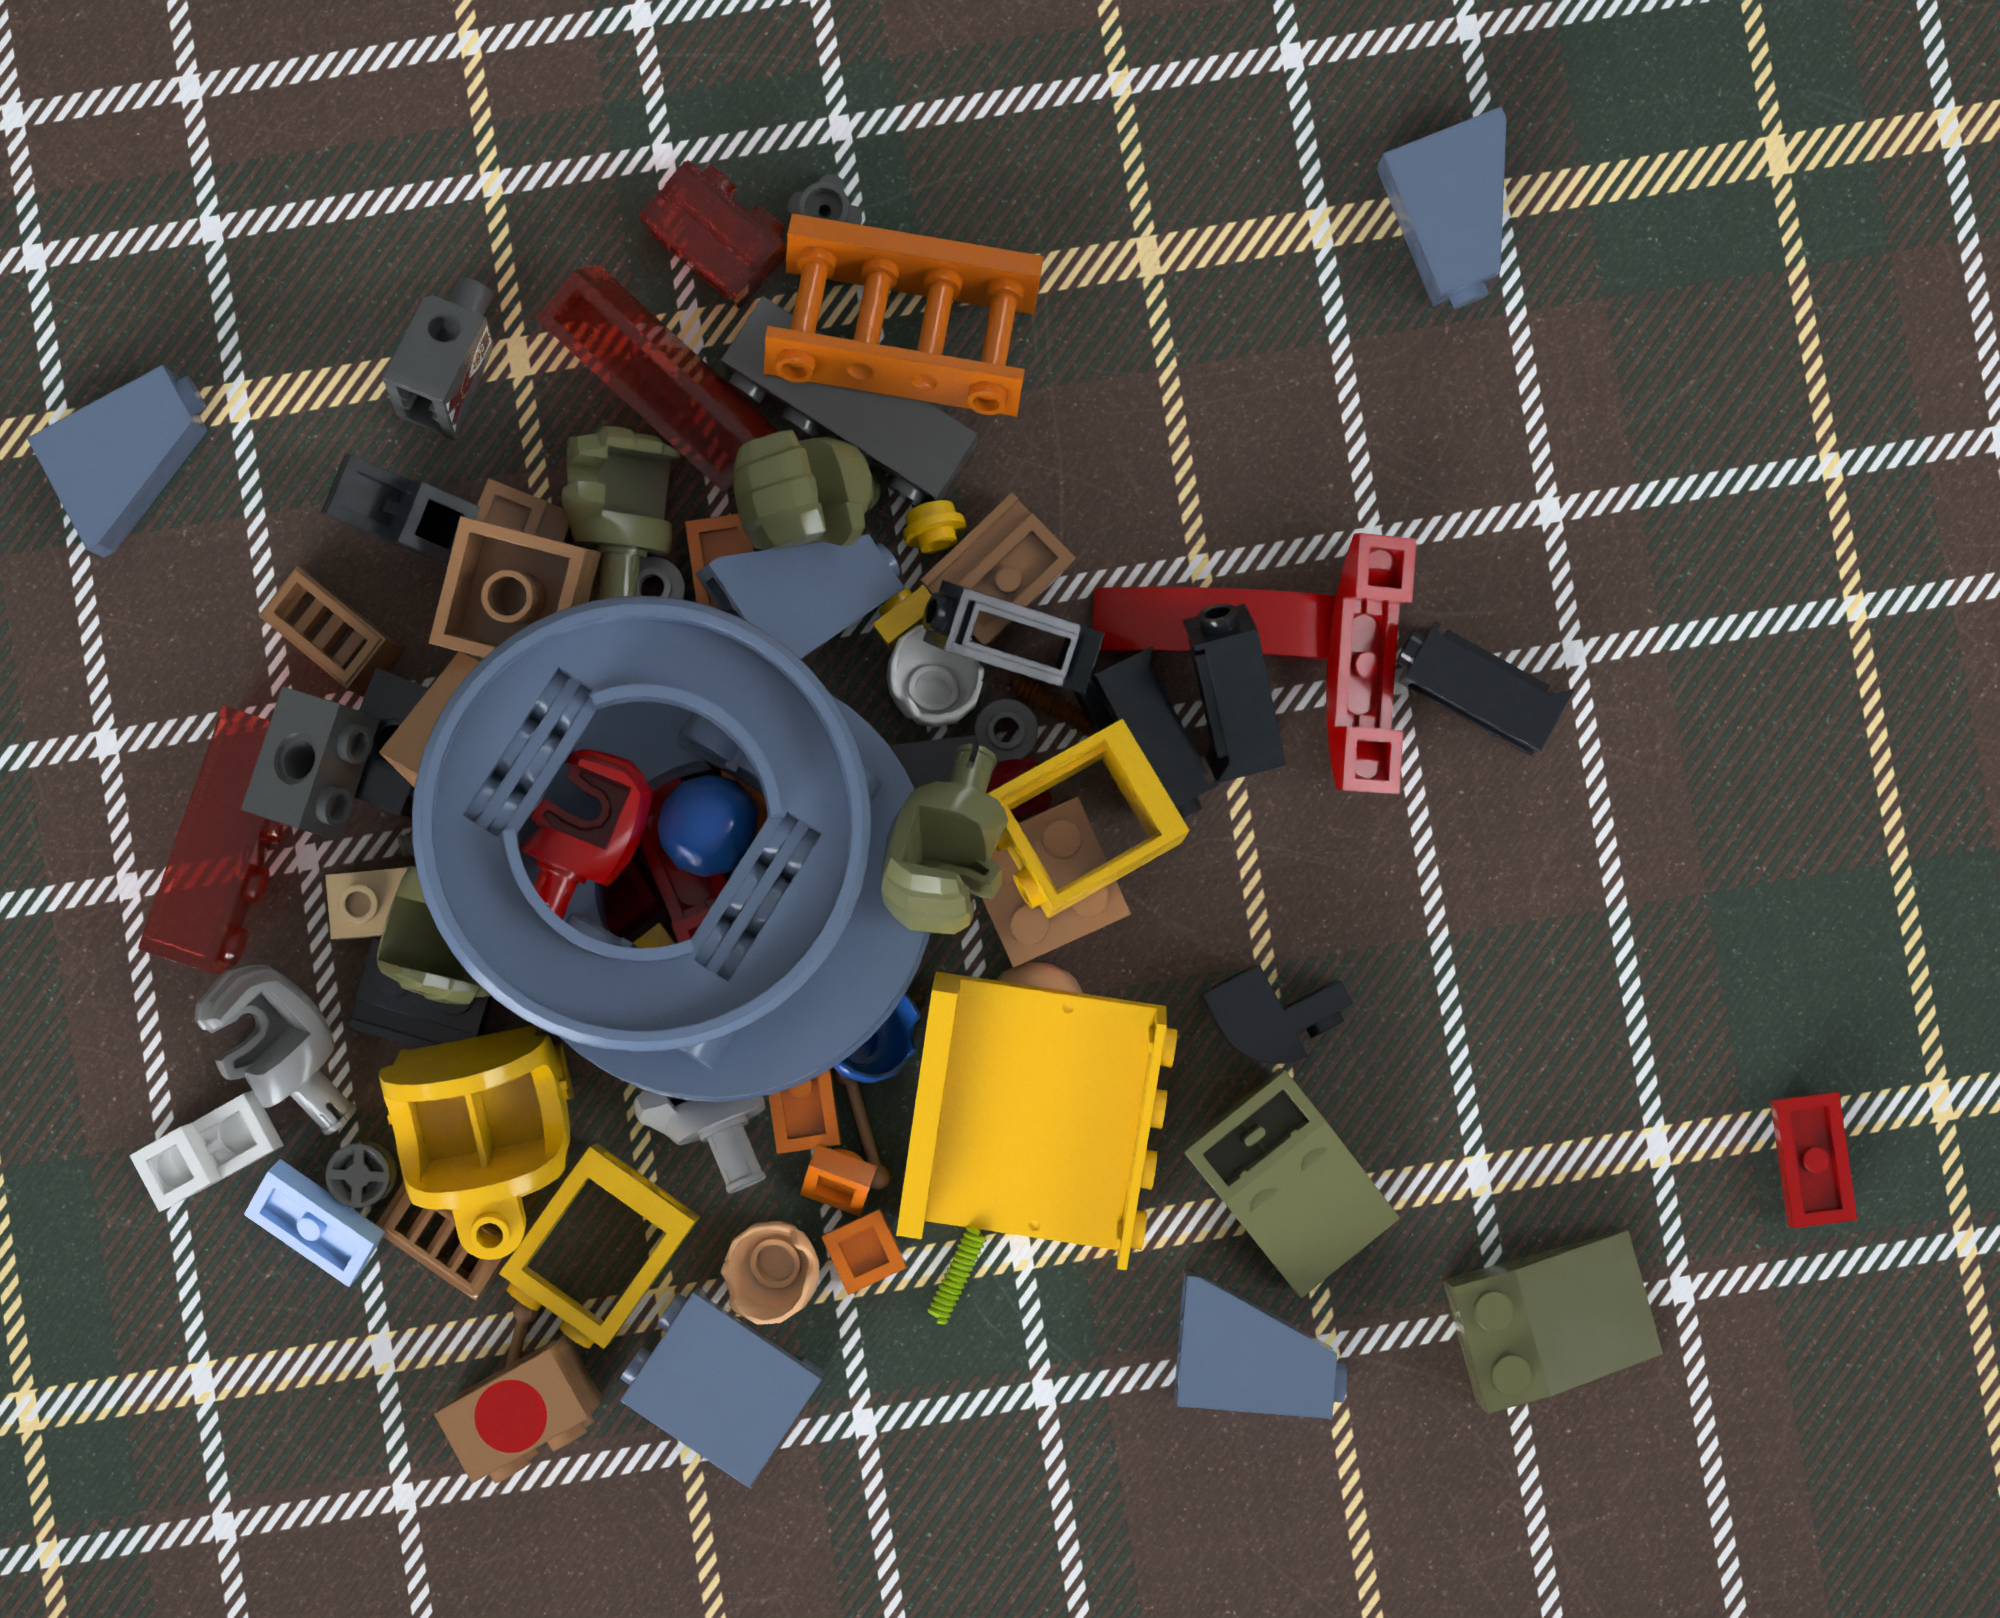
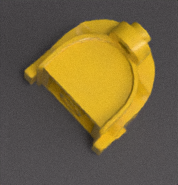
M532 1024V1026L423 1048L400 1050L393 1065L381 1068L379 1079L389 1111L387 1115L389 1125L392 1124L396 1139L398 1157L409 1200L413 1205L426 1209L452 1210L459 1241L463 1248L471 1255L480 1259L494 1260L511 1254L520 1245L526 1228V1215L521 1197L538 1191L558 1179L565 1171L568 1161L570 1122L567 1100L574 1098L563 1045H553L551 1037L548 1034L542 1035L541 1029ZM486 1223H492L500 1227L502 1233L490 1235L481 1226Z

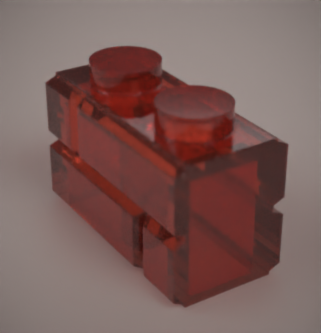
M684 161L665 183L664 188L659 190L641 210L638 218L647 232L739 309L743 307L761 286L762 282L770 276L786 257L787 248L785 242L779 238L785 229L761 206L756 204L749 212L732 197L733 193L737 190L736 186L716 167L708 163L701 171L691 161Z

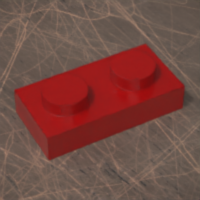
M1830 1091L1770 1099L1787 1226L1801 1228L1857 1220L1840 1093Z

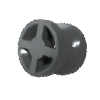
M368 1140L346 1145L336 1151L328 1162L325 1173L327 1187L332 1196L343 1205L354 1208L370 1206L389 1196L396 1187L399 1176L398 1162L392 1151L378 1142ZM365 1157H367V1163L371 1165L372 1169L378 1171H371L370 1167L365 1164Z

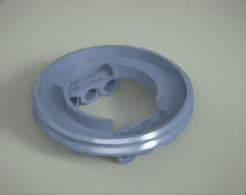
M622 596L595 600L563 609L537 620L513 634L487 654L464 678L449 698L432 729L422 754L415 782L412 807V844L416 870L425 902L443 939L470 976L495 1000L519 1017L547 1032L581 1044L603 1049L632 1052L665 1051L690 1047L721 1038L752 1024L776 1009L796 993L826 960L838 943L853 914L863 886L871 840L870 796L866 772L858 745L843 713L830 692L813 671L785 645L767 632L740 617L712 606L683 599L658 596ZM628 702H657L681 707L706 718L722 729L736 742L752 764L761 783L768 814L766 822L693 937L677 944L656 948H631L605 943L585 935L563 921L547 906L532 885L524 868L518 842V832L534 809L538 808L548 786L566 758L576 749L583 732L596 711L615 704Z
M834 696L832 697L846 718L858 745L866 772L871 804V840L868 865L861 893L845 930L826 960L796 993L776 1009L752 1024L721 1038L690 1047L665 1051L632 1052L598 1048L560 1037L578 1054L607 1073L633 1086L659 1095L709 1102L747 1100L778 1093L801 1085L825 1073L849 1057L870 1039L892 1014L907 992L920 966L930 936L928 932L910 930L896 920L884 905L881 892L882 865L887 836L894 818L915 789L904 767L885 740L867 721ZM628 702L597 710L574 750L592 749L631 760L643 773L652 791L677 777L682 778L693 773L712 770L713 765L763 793L761 783L752 764L730 736L706 718L684 708L665 703ZM564 761L548 786L543 798L582 820H595L601 813V803L595 797L588 796L566 778L569 768ZM531 816L528 817L518 832L519 847L532 833L539 829ZM520 852L524 868L534 886L541 867L535 865L537 858ZM587 879L585 885L578 882L563 921L574 929L599 941L621 947L639 948L627 939L620 938L611 933L606 919L603 885Z

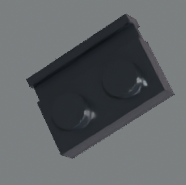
M373 938L355 996V1006L346 1027L416 1048L481 1035L492 996L474 997L470 1004H447L426 999L422 994L403 989L399 982L381 973L377 965V951L380 939Z

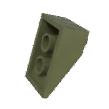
M1627 1229L1443 1279L1476 1403L1487 1414L1554 1396L1663 1354L1629 1230Z

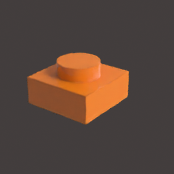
M817 1144L809 1163L800 1195L860 1217L878 1166L865 1162L859 1155L850 1150L841 1148L830 1149Z
M881 1207L821 1236L848 1295L907 1268L906 1261Z

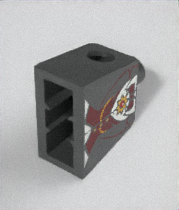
M459 277L448 301L434 295H426L423 298L383 376V381L398 418L456 440L493 348L491 333L484 314L494 294L484 284L471 278Z

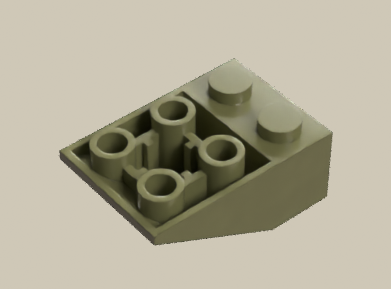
M1281 1068L1274 1071L1180 1147L1300 1298L1304 1297L1400 1219L1327 1121L1287 1071Z

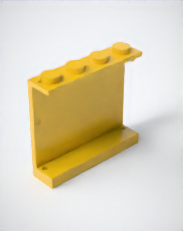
M936 971L931 992L896 1236L922 1239L925 1221L961 1227L971 1226L980 1230L1118 1250L1117 1269L1127 1270L1130 1248L1142 1250L1145 1238L1147 1211L1137 1210L1140 1188L1152 1190L1155 1177L1157 1151L1147 1150L1150 1127L1162 1129L1166 1110L1167 1090L1157 1089L1160 1066L1172 1068L1178 1030L1166 1028V1006Z

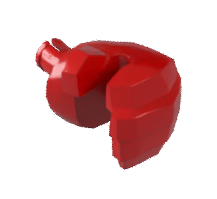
M592 749L577 750L568 756L565 761L569 768L566 778L588 796L595 797L601 803V813L595 820H582L543 798L538 808L534 809L530 814L539 829L532 833L520 845L519 849L520 852L537 858L535 865L541 867L534 888L543 901L549 905V908L562 920L578 882L585 885L587 879L608 887L630 862L639 845L647 822L653 792L643 773L631 760Z

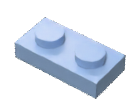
M281 1159L267 1172L244 1213L252 1221L348 1287L362 1273L386 1232L351 1207L341 1204L331 1193Z

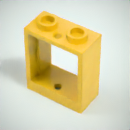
M1123 718L988 793V795L1000 802L1008 817L1006 830L995 850L997 852L1005 849L1008 850L1019 869L1018 872L1013 874V879L1021 896L1031 909L1040 905L1048 919L1178 846L1190 831ZM1102 759L1149 838L1057 890L1010 810Z
M596 1143L589 1146L499 1274L511 1282L506 1290L521 1304L534 1311H538L543 1305L560 1317L563 1321L558 1327L570 1339L588 1349L594 1343L605 1349L613 1341L701 1216L603 1146ZM589 1179L666 1233L605 1321L528 1267L530 1261Z

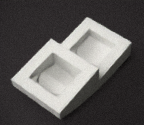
M252 1090L243 1093L196 1121L177 1128L129 1156L158 1211L161 1212L283 1147L284 1144L266 1110L262 1108Z

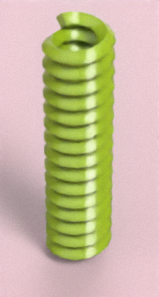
M971 1226L966 1227L967 1232L963 1233L964 1238L960 1239L961 1244L957 1245L956 1255L952 1256L953 1261L949 1262L950 1267L946 1268L948 1273L944 1274L945 1278L941 1280L942 1284L938 1285L939 1290L935 1291L937 1296L933 1297L934 1302H931V1308L927 1309L929 1314L938 1318V1324L944 1325L948 1323L947 1318L951 1317L950 1313L954 1311L953 1307L957 1305L958 1295L962 1294L961 1289H964V1283L968 1282L969 1272L973 1271L972 1266L976 1265L975 1260L979 1259L980 1249L984 1248L983 1243L987 1242L986 1237L980 1233L979 1229Z

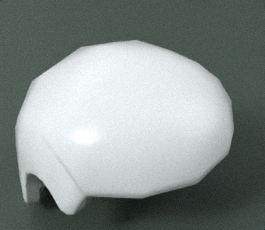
M917 624L898 639L888 661L887 684L889 694L903 715L908 719H913L916 724L933 728L957 723L976 706L983 684L981 680L984 677V667L980 665L978 660L947 652L924 642L923 638L926 630L923 624Z

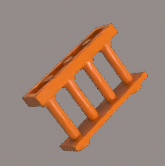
M792 213L787 233L785 273L801 275L790 329L767 325L764 374L778 376L795 383L813 382L967 408L984 415L1002 414L1017 417L1025 369L1006 366L1015 312L1033 315L1035 313L1044 256ZM826 280L864 286L853 340L815 334ZM889 290L927 296L917 351L879 344ZM952 301L990 307L981 361L942 355Z

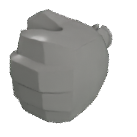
M243 965L224 970L197 1001L195 1022L202 1030L214 1033L237 1021L243 1014L250 1013L255 1018L256 1024L254 1030L245 1041L226 1051L215 1060L221 1075L229 1080L246 1077L262 1108L272 1107L288 1096H291L316 1122L324 1135H330L337 1131L343 1125L326 1108V1104L339 1117L343 1116L347 1121L353 1116L357 1108L352 1102L347 1100L320 1070L335 1048L331 1030L322 1012L298 986L269 965Z
M647 1090L636 1096L633 1106L640 1123L665 1134L677 1145L689 1144L699 1140L701 1142L708 1141L725 1181L727 1193L731 1194L766 1178L743 1127L748 1123L749 1119L765 1110L763 1096L747 1100L722 1102L684 1100L659 1095Z

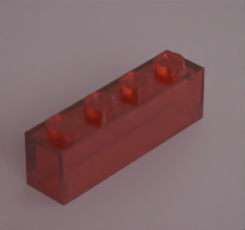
M600 265L573 270L535 317L538 322L723 493L734 488L733 471L738 449L751 440L780 432Z
M225 705L222 706L137 949L210 974H221L224 970H227L229 964L235 966L239 962L248 940V929L242 928L249 905L250 903L257 905L260 902L269 880L270 871L268 868L263 867L270 845L271 843H280L288 826L241 810L270 720Z

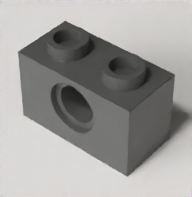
M282 686L241 810L340 841L346 820L352 810L353 799L366 760L373 747V739L380 718L340 703Z

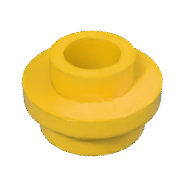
M948 500L931 501L921 504L906 513L905 521L907 527L903 531V537L907 546L920 548L922 553H939L957 544V536L965 531L966 522L964 516L955 511L953 502Z

